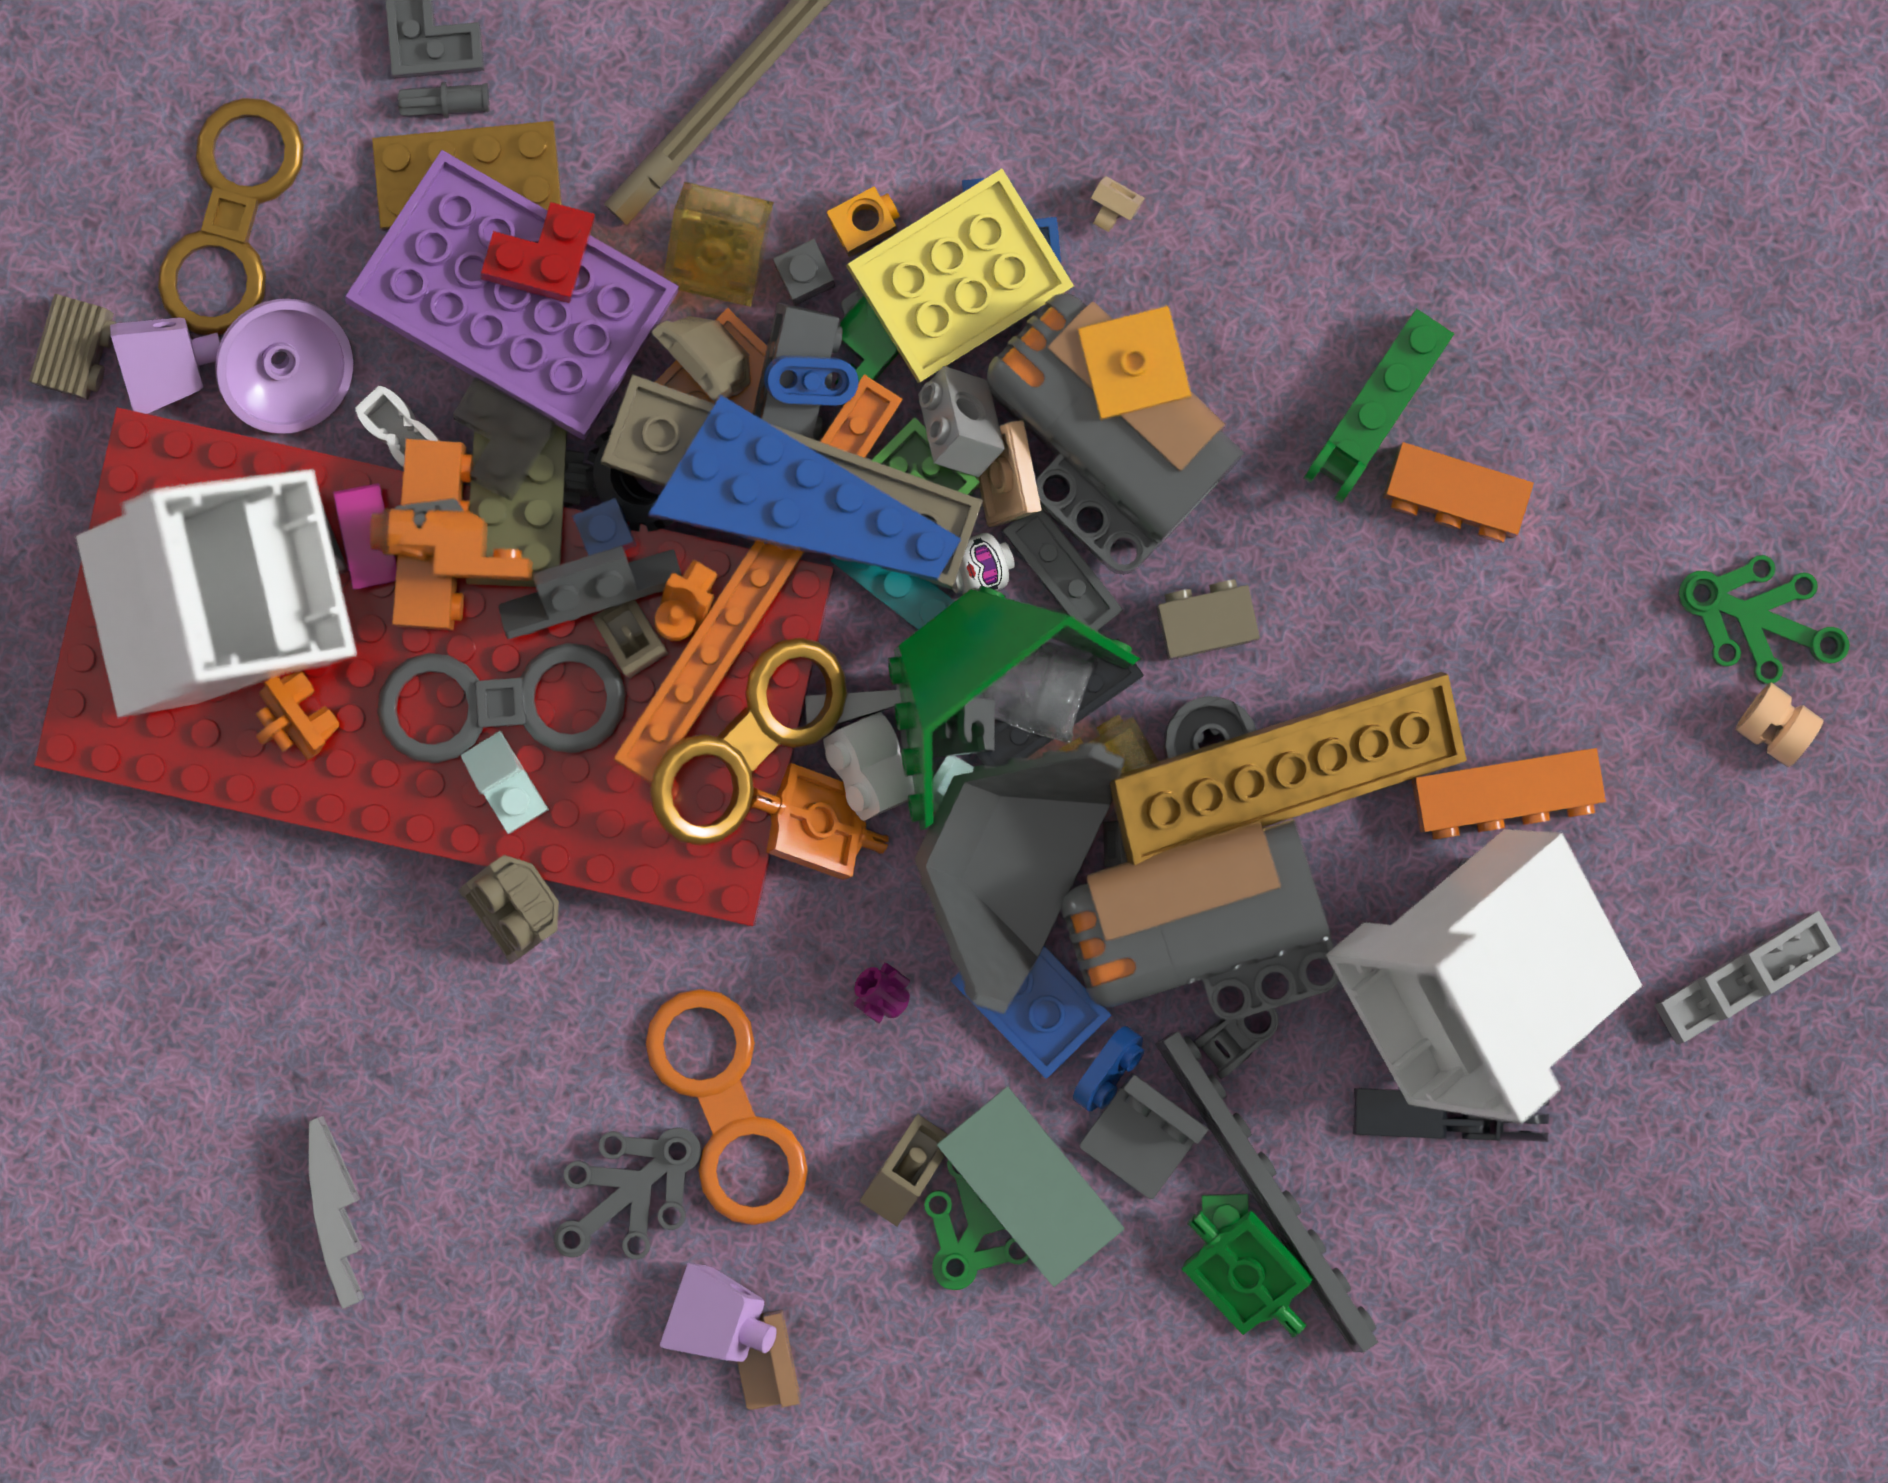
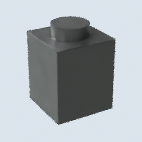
M814 239L773 258L774 265L794 306L835 287L832 274Z

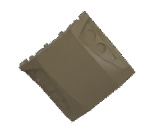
M688 316L674 322L665 321L651 331L713 401L717 402L720 395L727 399L737 396L751 384L749 354L719 321Z
M503 855L458 890L505 954V958L510 965L557 931L559 901L532 863Z

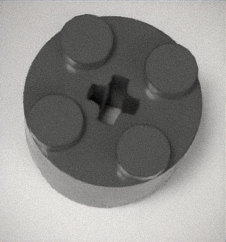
M1200 697L1182 706L1171 717L1163 738L1164 755L1166 759L1200 749L1198 743L1204 740L1203 731L1208 730L1211 736L1219 735L1221 740L1225 741L1256 731V727L1249 714L1236 703L1221 697Z

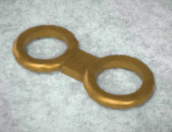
M241 98L223 104L206 119L197 137V164L203 180L212 189L201 230L186 234L169 248L160 266L158 290L164 309L172 318H185L188 330L196 334L210 335L218 333V336L225 334L227 329L241 314L261 304L265 296L266 273L260 255L248 242L259 204L277 199L293 185L302 168L304 150L298 125L283 108L265 99ZM244 117H258L272 123L281 133L285 145L284 160L278 172L267 182L255 186L237 185L227 180L219 171L215 160V145L221 131L232 121ZM207 247L224 248L234 253L243 263L247 275L246 292L240 303L229 313L217 317L200 316L190 311L181 301L177 289L178 272L184 260L195 251Z
M799 637L779 641L760 655L750 670L745 690L747 707L717 737L704 734L685 738L665 752L655 767L650 788L653 812L664 830L680 842L699 846L723 840L738 829L750 810L754 792L752 772L778 745L796 748L815 744L833 730L843 714L847 697L845 673L836 656L819 642ZM804 657L819 667L825 678L827 693L824 706L813 721L803 727L790 729L774 719L768 708L766 691L769 679L779 665L791 658ZM711 754L724 762L731 774L733 792L730 804L723 815L712 823L701 826L690 825L680 818L673 806L671 789L674 776L682 764L692 757Z

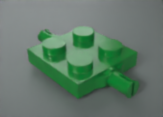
M1201 1210L1189 1219L1187 1225L1205 1243L1199 1251L1184 1262L1182 1270L1242 1335L1257 1324L1274 1318L1292 1338L1305 1328L1306 1323L1297 1316L1289 1307V1304L1293 1297L1311 1284L1313 1277L1252 1210L1233 1225L1220 1230L1212 1224Z

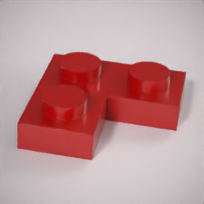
M550 202L538 243L493 231L481 270V279L570 303L594 224L595 214Z

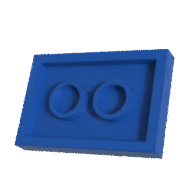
M1045 946L1033 969L1004 1014L974 1005L1046 1079L1112 1016L1103 1006L1097 1005L1090 999L1086 988ZM959 971L950 981L966 996L964 991L965 984Z

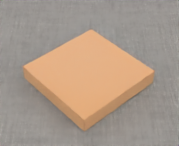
M1024 420L1009 422L999 426L1004 451L978 477L988 527L1004 525L1042 511Z

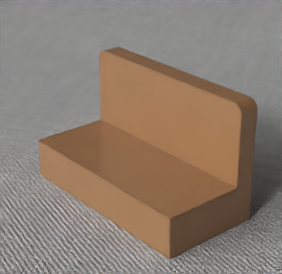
M783 1309L762 1313L759 1321L774 1326L776 1328V1338L768 1352L763 1353L750 1347L747 1358L743 1362L737 1361L746 1407L749 1410L778 1404H781L782 1408L800 1404L801 1396Z

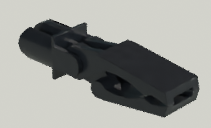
M1354 1088L1353 1134L1446 1139V1131L1463 1132L1462 1139L1548 1142V1132L1503 1130L1504 1123L1520 1122L1464 1113L1462 1118H1447V1112L1451 1111L1408 1105L1399 1089ZM1550 1098L1541 1106L1550 1105ZM1532 1113L1522 1123L1549 1124V1114ZM1490 1120H1495V1133H1490V1127H1488Z

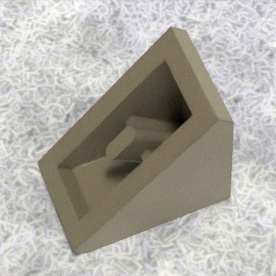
M635 599L619 606L606 608L592 617L620 668L629 678L634 677L669 655Z

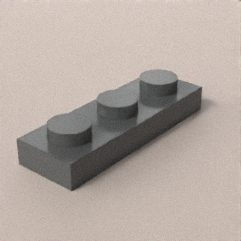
M1042 507V511L1015 520L1002 531L1068 615L1097 632L1123 611L1115 598Z

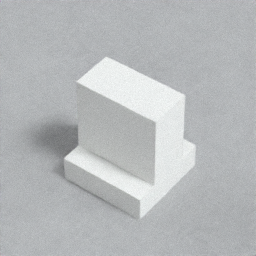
M313 470L152 491L124 503V516L76 536L118 717L198 704L285 672L326 666L356 655Z
M1504 829L1392 925L1363 923L1326 954L1408 1105L1520 1123L1525 1121L1560 1089L1549 1068L1642 986L1563 834L1553 832Z

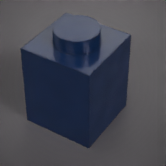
M616 498L573 515L589 556L622 546L624 551L637 546L622 507Z

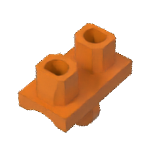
M695 560L692 561L683 577L674 572L672 573L665 585L660 606L654 617L657 632L663 638L671 641L687 638L692 631L696 633L706 618L713 599L711 586L716 580L717 574Z
M296 672L281 680L278 676H274L264 683L265 688L259 693L268 707L263 708L256 714L265 726L257 734L256 738L261 745L274 739L283 752L295 743L308 761L320 752L325 741L339 727V722L326 706L308 718L298 704L314 692L311 683L303 672Z

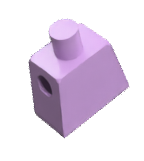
M185 318L126 322L110 325L111 339L133 411L149 414L204 388L199 366L216 361L220 345L218 333L191 339Z
M687 1263L659 1346L665 1349L716 1359L743 1362L747 1358L750 1347L763 1353L771 1349L776 1338V1328L759 1321L764 1308V1300L712 1267Z

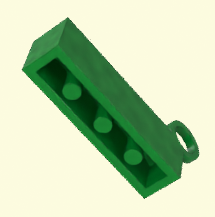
M1416 308L1312 462L1303 479L1311 484L1320 471L1341 485L1334 500L1342 504L1454 336V333Z

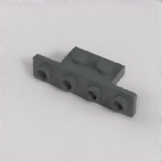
M619 546L534 573L533 576L538 592L499 605L505 635L508 639H512L521 635L531 634L552 625L575 620L581 616L609 607L619 606L625 602L653 593L663 592L673 572L682 577L676 553L674 550H668L628 563L623 547Z

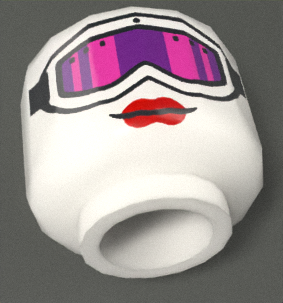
M981 533L970 537L952 587L955 593L962 592L964 595L970 589L978 591L980 586L996 591L1003 589L1009 582V569L1015 567L1014 558L1006 542L999 544L996 538L989 533Z

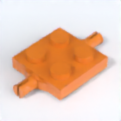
M790 763L786 768L776 795L754 788L750 807L770 813L771 828L766 849L768 854L845 880L853 877L856 856L861 847L875 851L878 854H883L888 847V844H885L889 842L888 836L868 830L866 828V820H861L849 806L846 800L844 782Z

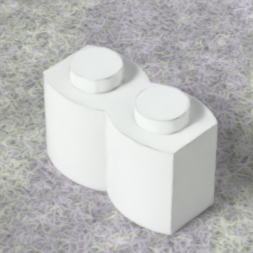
M378 386L355 407L358 418L363 426L380 441L388 444L393 457L403 467L406 439L441 441L428 427L416 421L412 410L400 397L383 386Z
M881 712L843 727L823 739L826 759L829 765L843 779L846 800L861 820L865 821L908 801V795L915 794L912 776L904 775L896 734L887 718Z

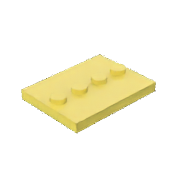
M1003 169L998 170L846 265L918 383L1045 305L1046 301L1054 295L1062 294L1074 286Z

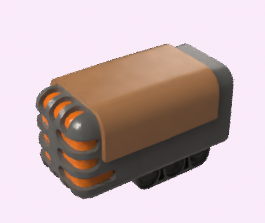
M1057 294L1046 301L1042 310L1027 321L1025 328L1017 336H1013L1010 339L1006 348L998 356H994L988 366L987 382L993 398L1018 421L1024 420L1025 428L1057 456L1041 473L1036 483L1041 507L1109 570L1115 574L1125 575L1139 568L1153 551L1172 534L1239 462L1244 451L1222 432L1226 424L1192 391L1191 398L1101 420L1078 328L1113 320V318L1094 301L1087 306L1072 294ZM1060 478L1067 483L1070 491L1067 498L1059 502L1046 498L1043 493V486L1049 479ZM1087 509L1097 511L1103 520L1101 529L1094 533L1082 531L1076 521L1080 512ZM1117 541H1128L1135 547L1136 558L1130 564H1118L1111 557L1110 549Z
M1294 819L1267 828H1262L1260 821L1182 844L1154 855L1136 866L1133 863L1125 862L1088 874V883L1070 890L1063 900V918H1065L1069 937L1077 955V963L1085 981L1086 991L1090 999L1100 1006L1115 1007L1203 979L1214 1013L1222 1019L1237 1020L1325 993L1333 989L1339 982L1334 969L1332 977L1324 984H1314L1306 976V968L1310 961L1316 958H1323L1329 961L1326 954L1334 946ZM1271 972L1282 973L1286 976L1289 983L1287 992L1279 998L1268 997L1262 990V980ZM1235 986L1242 990L1245 1000L1240 1009L1229 1012L1220 1007L1217 996L1222 988Z

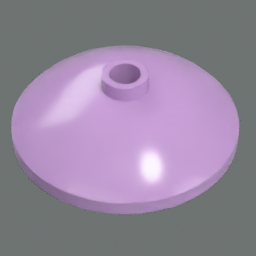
M297 299L270 300L245 311L227 329L217 351L215 364L216 380L226 404L246 424L270 433L285 434L299 432L325 420L343 401L352 380V350L343 329L322 308ZM279 351L285 352L286 358L283 363H271L273 354Z

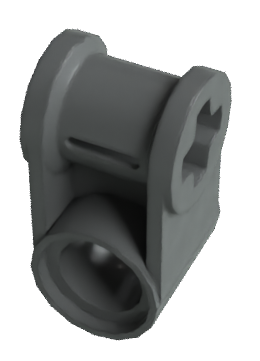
M1242 1003L1241 1005H1239V1006H1238L1235 1010H1233V1011H1236V1010L1240 1009V1008L1242 1007L1243 1003ZM1275 1008L1267 1010L1270 1014V1022L1262 1031L1255 1032L1249 1030L1245 1026L1244 1018L1237 1020L1221 1018L1193 1041L1197 1048H1201L1218 1068L1216 1074L1220 1079L1240 1066L1251 1056L1254 1050L1276 1032L1279 1020ZM1215 1040L1220 1042L1224 1049L1229 1053V1056L1224 1055L1220 1048L1215 1044Z

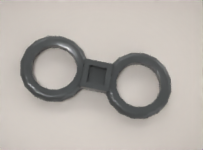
M564 643L546 648L529 661L520 678L480 681L468 665L450 655L426 653L408 658L390 672L379 693L377 714L382 732L398 752L414 761L440 763L457 758L475 744L483 728L523 725L535 741L553 751L578 753L596 748L614 733L624 715L626 692L621 673L611 660L588 645ZM566 662L583 663L594 669L603 680L607 693L606 708L600 720L587 731L573 735L558 733L549 728L538 715L535 704L536 687L543 674L555 665ZM428 672L445 673L454 678L465 691L468 701L467 720L460 732L449 741L435 745L420 743L409 737L401 727L397 715L398 697L405 684L417 675Z

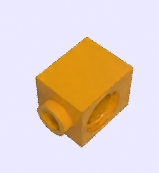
M875 186L826 212L827 218L849 258L896 233L897 227L894 220L900 218L899 212L889 194L886 193L880 197ZM864 209L872 210L879 217L876 227L869 231L859 230L853 224L855 214Z

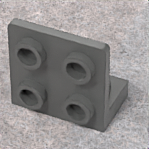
M1131 1073L1113 1100L1080 1142V1148L1148 1199H1153L1193 1144H1199L1209 1129L1142 1079Z

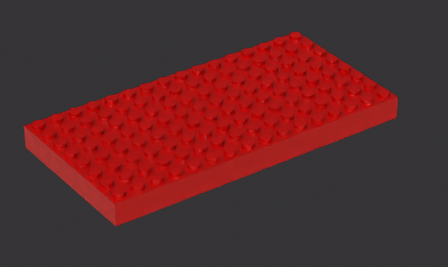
M116 407L88 530L124 516V503L152 491L313 470L320 501L349 570L333 492L379 483L389 524L390 510L401 505L404 471ZM464 485L463 500L470 501L471 486ZM563 507L560 565L589 556L573 518V515L583 511ZM640 524L639 532L631 530L637 546L624 552L628 563L661 552L674 550L682 577L693 560L714 571L717 577L711 586L713 599L708 611L709 613L750 548L661 528L648 532L646 525ZM394 555V557H395V562H396V567H397V557H398V555ZM81 560L34 766L485 867L506 855L532 863L543 880L755 926L771 854L766 853L771 828L770 813L750 807L748 814L738 829L719 842L700 846L680 842L663 829L653 812L650 793L651 784L614 761V757L695 635V632L692 631L687 638L671 641L663 638L657 632L654 617L660 606L663 592L653 593L635 600L669 655L634 677L629 678L620 668L592 619L593 616L603 610L581 616L575 620L552 625L531 634L508 639L503 629L499 605L538 592L537 587L466 584L465 578H457L456 593H463L464 606L462 620H454V631L397 627L393 625L396 581L353 590L350 572H344L338 575L356 655L326 666L285 672L277 675L281 680L296 672H303L311 683L314 692L311 696L298 704L308 718L326 706L339 722V727L325 741L320 752L307 761L295 743L283 752L274 739L261 745L256 738L257 734L265 728L256 714L263 708L268 707L259 693L265 688L264 683L269 679L198 704L118 717ZM804 560L798 561L683 739L704 734L717 737L747 707L745 690L750 670L760 655L779 641L799 637L819 642L834 577V567ZM564 643L588 645L611 660L621 673L626 692L624 715L614 733L596 748L578 753L549 749L535 741L523 725L483 728L475 744L468 750L501 731L549 809L510 834L503 827L484 794H480L461 755L440 763L414 761L398 752L382 732L377 714L379 693L390 672L408 658L426 653L450 655L468 665L478 679L484 681L520 678L529 661L546 648ZM796 657L786 660L775 669L768 682L766 691L768 708L774 719L786 728H798L801 724L805 696H807L814 663L808 658ZM566 662L555 665L543 674L536 687L535 704L538 715L549 728L558 733L573 735L587 731L600 720L606 708L607 693L603 680L594 669L583 663ZM428 672L417 675L405 684L398 697L397 715L400 725L409 737L420 743L435 745L449 741L460 732L467 720L468 701L465 691L454 678L445 673ZM778 745L752 772L753 788L776 795L788 764L792 763L795 748ZM711 754L694 756L682 764L674 776L671 789L673 806L680 818L690 825L701 826L710 824L722 816L730 804L733 785L731 774L725 763Z

